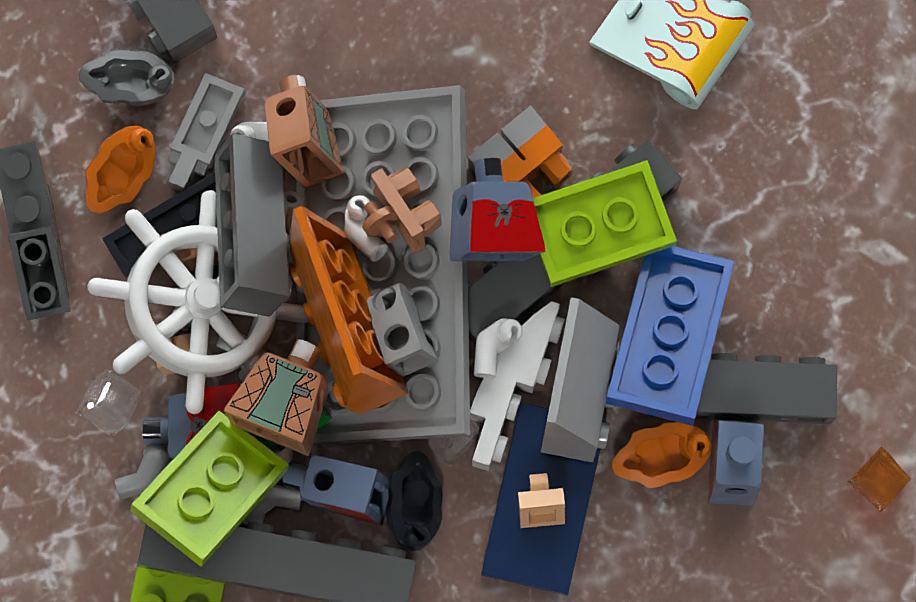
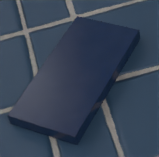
M521 402L481 576L568 596L601 448L596 449L593 462L542 453L541 448L549 409ZM547 473L549 489L563 488L565 524L521 528L518 492L530 491L529 475Z

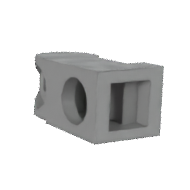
M398 283L368 297L367 303L372 317L371 322L386 366L401 377H404L438 361L433 346L426 339L414 300L402 283Z

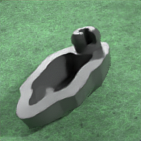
M111 50L102 58L92 60L82 66L78 73L79 81L83 86L96 94L104 103H126L130 106H143L161 100L169 93L174 83V73L169 65L160 57L146 51Z

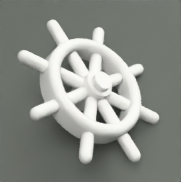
M212 190L205 191L201 196L199 225L181 227L161 237L141 212L134 209L129 210L125 215V221L147 249L135 262L127 282L93 278L87 285L88 291L94 296L125 300L127 321L137 342L115 358L113 361L114 371L118 374H125L149 356L164 368L188 376L185 405L187 411L192 414H198L203 409L205 378L227 374L240 368L242 365L251 372L261 358L257 353L269 339L276 319L300 323L309 322L303 305L282 303L270 317L220 308L219 276L213 279L214 252L218 253V234L216 227V193ZM197 248L195 278L174 252ZM158 263H160L180 289L148 285L150 276ZM148 303L176 307L171 315L156 326L151 317ZM224 313L254 316L251 329L246 338L242 336ZM209 324L231 349L230 351L217 355H207ZM191 327L189 352L178 348L168 340L179 330L188 331V328Z

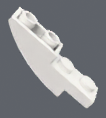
M551 301L521 326L522 336L519 341L497 355L496 377L484 378L481 382L470 409V420L484 424L472 459V466L489 471L492 461L501 463L508 437L501 435L505 420H515L522 397L514 394L515 389L533 394L536 383L545 384L552 360L544 358L549 341L558 343L565 321L564 318L558 317L559 303Z

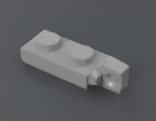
M204 74L170 146L172 153L169 163L176 165L168 181L171 184V189L178 192L184 191L192 186L196 174L205 177L209 168H212L215 155L220 150L246 95L244 88L210 74Z

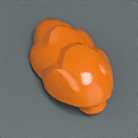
M138 125L128 126L114 132L100 144L98 154L92 159L85 170L86 186L84 200L91 212L100 214L113 209L119 204L132 202L139 193L143 183L150 177L155 163V144L153 134L148 129Z
M679 422L664 423L655 428H644L633 432L628 444L622 447L612 459V469L617 476L626 480L637 481L648 489L661 487L670 482H681L693 476L707 462L711 453V441L707 434L698 427Z

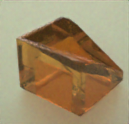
M881 446L848 480V483L881 512L894 500L911 479Z

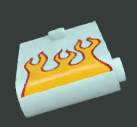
M618 0L589 43L592 47L660 81L663 89L669 96L680 104L696 110L700 107L753 30L755 24L750 18L752 12L745 5L735 0H731L730 3L724 0Z

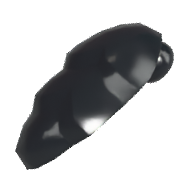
M414 451L402 459L397 470L389 477V500L385 507L388 528L392 537L400 546L410 551L423 549L436 535L442 520L441 505L443 498L442 484L435 476L427 456L420 451Z

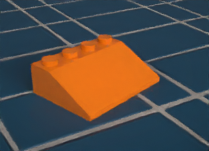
M302 205L293 209L289 236V252L293 262L289 264V269L295 283L303 288L307 302L303 303L306 317L312 326L317 327L321 339L317 344V347L321 350L320 356L328 367L331 366L336 380L332 383V390L336 400L342 407L362 415L409 394L403 377L385 365L367 299L372 296L354 245L348 240L343 230Z

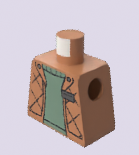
M291 75L283 78L279 83L281 93L270 96L265 101L271 156L304 187L344 174L327 108L306 87L304 77Z
M297 339L287 359L272 353H264L224 409L231 425L309 456L328 391L324 376L312 370L321 350L307 341Z

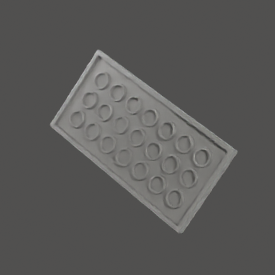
M457 85L320 100L330 114L344 174L308 187H304L297 180V193L302 198L301 205L344 231L345 212L348 201L352 197L358 195L365 196L370 201L375 200L380 209L383 208L373 194V189L376 185L371 179V174L382 168L385 174L389 176L402 169L409 168L420 186V193L405 201L406 205L411 211L430 200L441 215L442 225L425 237L426 248L415 255L395 225L393 228L398 237L394 241L387 243L382 234L378 236L387 244L385 255L378 261H371L354 245L372 295L398 283H402L407 288L416 305L426 339L433 346L438 361L403 377L409 394L360 415L342 407L338 403L332 390V383L336 380L331 366L328 367L319 355L312 370L322 374L327 383L328 391L324 406L332 416V419L320 429L317 428L313 445L470 436L468 261H450L449 256L452 196L455 190L467 185L465 89ZM297 285V305H303L307 300L303 288ZM296 322V340H304L317 347L318 342L321 341L317 327L312 326L310 322Z

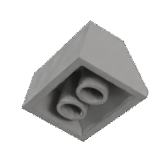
M576 298L570 299L541 452L593 462L596 449L606 448L610 423L602 422L604 407L613 408V405L606 404V397L611 382L609 381L611 369L615 367L621 341H617L619 324Z

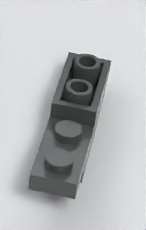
M32 141L0 148V189L10 230L8 238L26 320L71 312L56 217L50 188L45 180L38 143Z

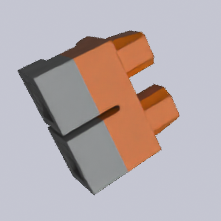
M531 105L501 129V136L499 133H496L468 156V169L475 176L474 162L476 160L500 158L503 182L527 183L530 187L532 198L541 196L530 183L539 174H542L555 189L569 179L573 171L566 158L562 155L563 144Z

